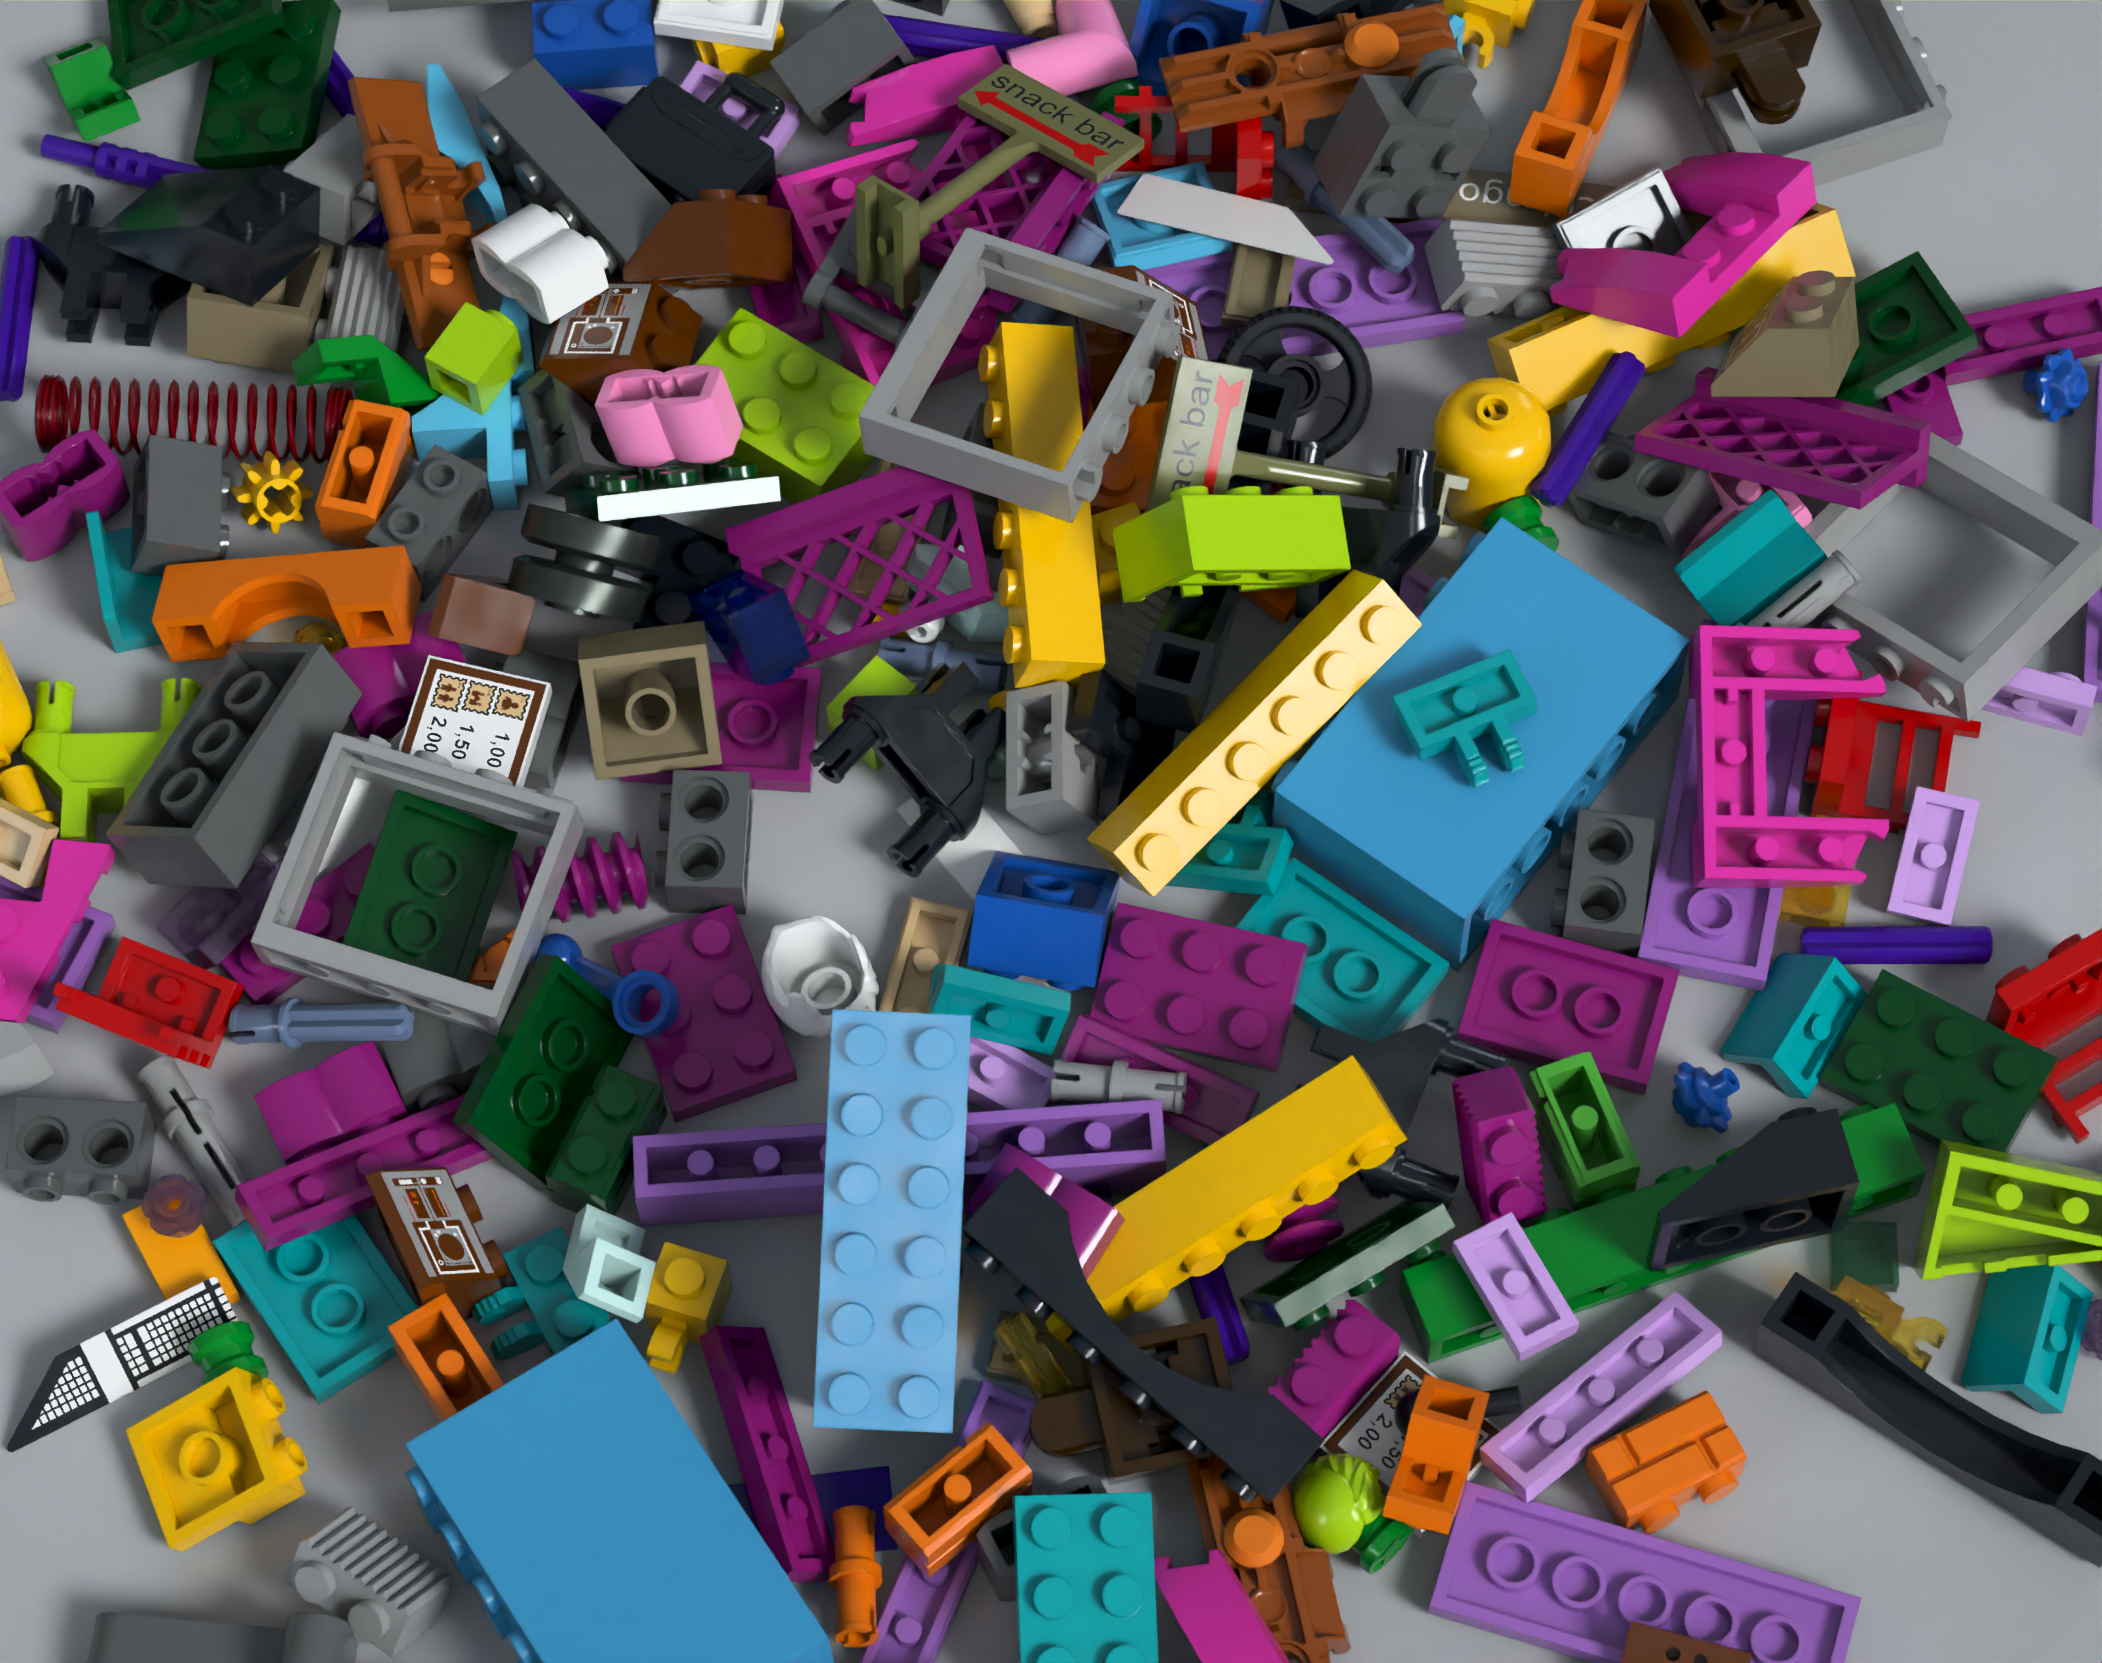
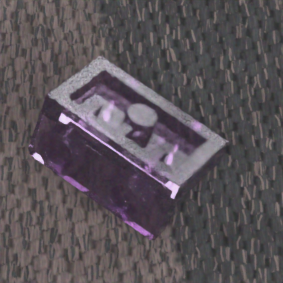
M260 852L254 862L253 870L237 889L193 886L157 924L158 932L191 964L205 970L218 966L258 924L284 857L271 862Z

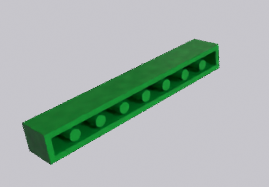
M1892 1103L1877 1109L1872 1104H1865L1843 1113L1840 1119L1859 1179V1185L1847 1220L1918 1196L1926 1170L1896 1104ZM1740 1147L1731 1149L1719 1156L1715 1164L1692 1171L1689 1166L1667 1171L1655 1180L1654 1185L1633 1192L1628 1187L1610 1190L1596 1198L1592 1206L1571 1213L1567 1208L1551 1210L1537 1217L1532 1222V1226L1522 1229L1573 1314L1765 1249H1755L1653 1272L1649 1271L1646 1260L1658 1212ZM1436 1250L1427 1257L1410 1263L1408 1265L1409 1268L1402 1270L1399 1294L1428 1364L1504 1338L1454 1253L1446 1255L1445 1251Z

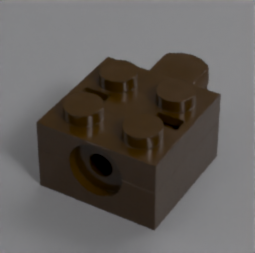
M1650 0L1648 6L1700 100L1737 88L1751 114L1759 123L1769 125L1783 124L1792 119L1797 113L1806 87L1797 69L1808 66L1822 25L1809 0Z
M1216 1316L1127 1336L1134 1345L1143 1351L1155 1349V1353L1150 1354V1356L1166 1368L1201 1384L1233 1391ZM1079 1355L1086 1385L1045 1394L1035 1403L1029 1418V1434L1034 1445L1045 1455L1061 1458L1100 1449L1108 1485L1185 1469L1186 1464L1214 1458L1207 1451L1199 1459L1195 1458L1167 1432L1175 1422L1154 1405L1148 1413H1145L1116 1387L1124 1377L1104 1359L1095 1368Z

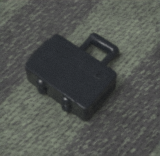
M740 72L729 73L723 83L705 102L699 100L669 79L656 77L647 87L643 86L606 125L604 133L671 205L674 202L698 201V191L703 189H733L736 191V195H765L777 179L773 148L759 138L777 119L783 116L785 104L780 97ZM731 95L761 114L747 130L717 111Z

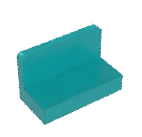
M1768 490L1675 566L1674 571L1699 605L1718 626H1735L1738 622L1744 625L1749 623L1788 589L1796 585L1828 559V557L1795 520L1780 497L1773 490Z
M99 511L87 512L86 520L102 616L115 653L163 644L151 621L163 577L130 572L132 527L106 532Z
M1781 953L1768 971L1764 990H1757L1721 1047L1720 1053L1728 1062L1761 1065L1789 1097L1808 1099L1868 994L1834 956Z
M946 963L945 965L937 964L934 966L930 980L928 1013L971 1015V1037L1052 1056L1070 1013L1071 993Z
M2044 1264L2006 1269L2007 1271L1990 1273L1961 1384L1971 1392L2011 1391L2041 1414L2063 1413L2093 1292L2058 1265L2048 1266Z

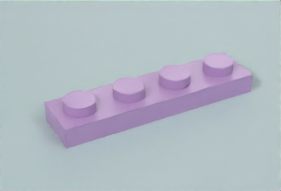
M1674 1291L1479 1448L1481 1463L1526 1504L1529 1503L1587 1456L1589 1448L1609 1438L1723 1345L1722 1330L1678 1292Z

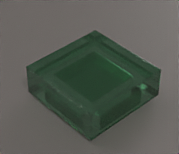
M1846 1221L1843 1231L1828 1234L1830 1291L1897 1292L1899 1286L1896 1222Z

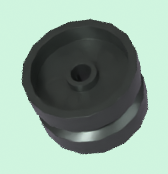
M528 503L520 534L527 542L557 551L554 561L527 554L515 557L507 587L515 592L545 600L544 605L595 619H600L601 615L641 623L648 592L641 584L612 576L614 567L619 566L640 572L655 569L663 538Z

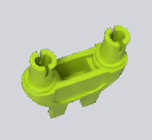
M169 678L161 682L160 729H157L155 732L71 733L73 702L76 695L75 686L67 681L55 680V693H50L51 684L49 680L38 682L35 685L34 731L30 732L23 739L21 752L39 779L62 803L61 840L96 842L98 813L121 812L200 693L202 685L198 681L190 678H181V693L180 690H176L177 682L175 678Z

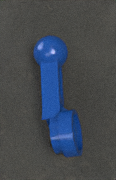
M555 933L542 938L532 967L540 954L557 955L606 998L613 1001L614 1017L625 1031L641 1037H655L665 1032L675 1022L680 1008L679 995L673 982L666 976L650 970H638L624 977L583 957L578 943L565 934ZM658 989L661 995L660 1010L652 1020L644 1022L640 1015L642 1001L649 991Z

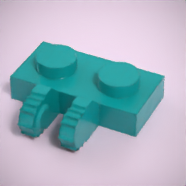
M1510 649L1393 696L1392 710L1419 761L1454 748L1457 762L1463 774H1465L1466 780H1468L1472 788H1476L1488 783L1489 779L1487 765L1483 757L1480 756L1473 739L1490 733L1499 759L1503 766L1506 767V770L1509 771V774L1526 767L1522 748L1509 724L1536 714L1538 700Z
M1258 791L1250 799V803L1247 804L1240 824H1237L1236 820L1239 818L1241 810L1165 886L1275 896L1294 842L1286 829L1273 828L1272 826L1273 818L1270 812L1274 806V794L1269 793V791Z
M562 1226L502 1254L516 1286L505 1287L493 1293V1295L487 1296L475 1304L473 1311H471L477 1324L484 1325V1327L528 1308L534 1321L522 1322L511 1327L510 1330L498 1334L493 1339L489 1348L495 1359L498 1358L501 1361L509 1360L512 1357H516L519 1353H524L544 1342L553 1356L611 1321L606 1310L578 1299L562 1269L569 1239Z

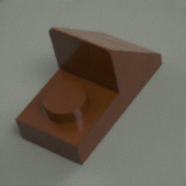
M445 573L427 634L509 656H519L524 646L536 600L532 596L518 593L508 588V581L498 577Z

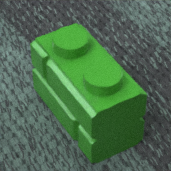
M1582 1052L1529 1072L1526 1094L1536 1111L1534 1115L1537 1122L1536 1127L1559 1180L1565 1181L1563 1189L1573 1212L1592 1206L1596 1198L1610 1190L1628 1187L1631 1192L1635 1191L1641 1166L1591 1053Z

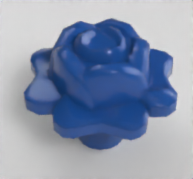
M2062 348L2056 355L2047 354L2044 358L2042 370H2028L2023 378L2024 391L2038 396L2037 410L2044 412L2046 420L2051 423L2057 422L2062 416H2072L2074 410L2080 407L2081 401L2087 397L2090 387L2086 379L2087 371L2082 367L2079 359L2073 358V352L2070 348Z
M1686 1061L1679 1064L1678 1073L1673 1078L1677 1086L1672 1090V1105L1675 1112L1680 1114L1684 1118L1685 1124L1692 1128L1701 1126L1703 1129L1710 1127L1718 1133L1727 1131V1121L1732 1119L1727 1097L1740 1089L1739 1080L1736 1075L1728 1068H1723L1712 1075L1704 1067L1695 1068Z

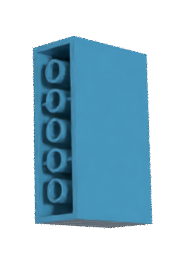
M1503 517L1499 519L1487 535L1480 531L1470 540L1461 555L1460 563L1462 565L1450 579L1445 576L1440 577L1428 592L1423 602L1425 610L1417 618L1422 623V626L1356 691L1339 714H1334L1310 738L1312 746L1298 762L1291 758L1284 764L1276 775L1271 790L1275 792L1274 806L1270 812L1273 818V828L1286 829L1294 842L1289 858L1295 857L1450 962L1449 967L1456 972L1462 968L1486 938L1491 920H1500L1559 847L1562 831H1571L1575 827L1579 809L1588 810L1676 701L1680 692L1690 639ZM1510 649L1538 700L1536 714L1509 724L1522 748L1526 767L1509 774V771L1506 770V767L1503 766L1499 759L1490 733L1473 739L1480 756L1483 757L1487 765L1489 779L1488 783L1476 788H1472L1468 780H1466V776L1457 762L1454 748L1419 761L1392 710L1393 696Z
M832 1009L813 1427L952 1433L971 1015Z
M617 1318L405 1444L414 1468L404 1474L417 1496L415 1499L417 1506L435 1534L440 1532L450 1549L448 1554L457 1571L468 1587L474 1585L484 1602L482 1608L501 1640L508 1639L518 1656L515 1659L517 1663H834L828 1636Z

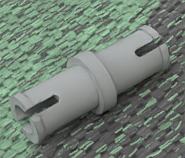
M1055 1059L1053 1074H1056V1079H1051V1101L1066 1100L1098 1104L1161 1099L1162 1111L1175 1112V1114L1183 1113L1185 1100L1182 1099V1095H1186V1072L1171 1073L1129 1068L1128 1061L1114 1060L1113 1066H1104Z

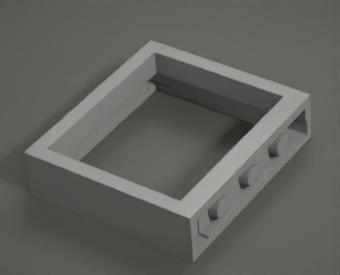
M1850 0L1907 116L1782 155L1783 157L1811 162L1814 186L1941 146L1943 143L1948 119L1952 117L1945 103L1947 91L1943 85L1935 84L1928 70V58L1923 43L1918 37H1911L1904 23V11L1901 0ZM1651 12L1650 20L1715 154L1728 152L1763 154L1732 90L1702 100L1699 99Z
M966 227L858 415L864 453L1072 523L1083 502H1091L1095 498L1102 481V467L1110 452L1117 454L1123 447L1128 434L1129 417L1135 406H1143L1148 401L1154 386L1155 370L1162 357H1171L1176 349L1181 326L1175 324L1173 294ZM986 287L1136 335L1062 472L910 422Z
M1931 432L1927 478L1919 486L2056 567L1961 663L1846 593L1816 616L1808 625L1817 629L1858 630L1861 638L1846 646L1847 650L1849 649L1870 662L1872 667L1884 678L1891 681L1898 679L1919 692L1922 698L1933 708L1939 704L1961 719L1969 722L2102 587V530ZM1900 484L1893 485L1860 510L1830 502L1804 530L1829 558L1836 549L1841 552L1906 486Z
M334 732L250 942L263 964L389 1003H403L415 1011L497 1036L528 977L584 830V824L577 805L572 804V800L555 796L552 788L538 787L536 792L512 786L513 783L509 778L489 769L479 768L473 774L453 768L449 760L430 751L417 750L413 756L391 749L392 746L389 742L373 734L367 739L357 735L354 738ZM355 777L551 836L493 990L295 930Z

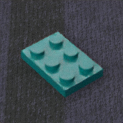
M1292 857L1286 864L1275 896L1261 895L1235 927L1237 929L1305 943L1308 947V952L1293 1014L1316 1030H1318L1321 1024H1324L1371 1043L1403 1031L1449 972L1450 962L1295 857Z
M355 1215L265 1252L247 1220L212 1241L215 1250L318 1404H321L397 1355L388 1326L415 1311L418 1307Z
M1152 1493L1014 1496L1012 1498L1018 1663H1158Z

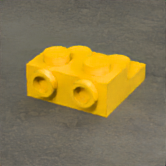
M234 1367L126 1429L170 1549L183 1552L236 1521L251 1525L306 1494L300 1475L308 1471V1462L299 1444L293 1438L285 1437L277 1417L285 1413L286 1405L280 1390L269 1378H262L260 1375Z

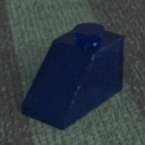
M741 569L687 595L691 607L700 621H704L706 630L734 673L754 684L760 683L761 685L778 683L795 672L794 665L811 658L783 588Z

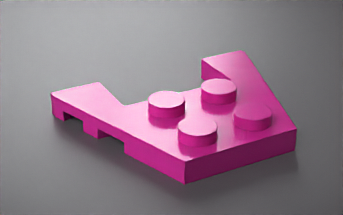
M53 839L42 900L35 902L0 898V1021L23 1024L26 1021L61 958L58 954L74 923H80L91 904L88 898L102 873L107 875L114 862L115 852L110 844Z

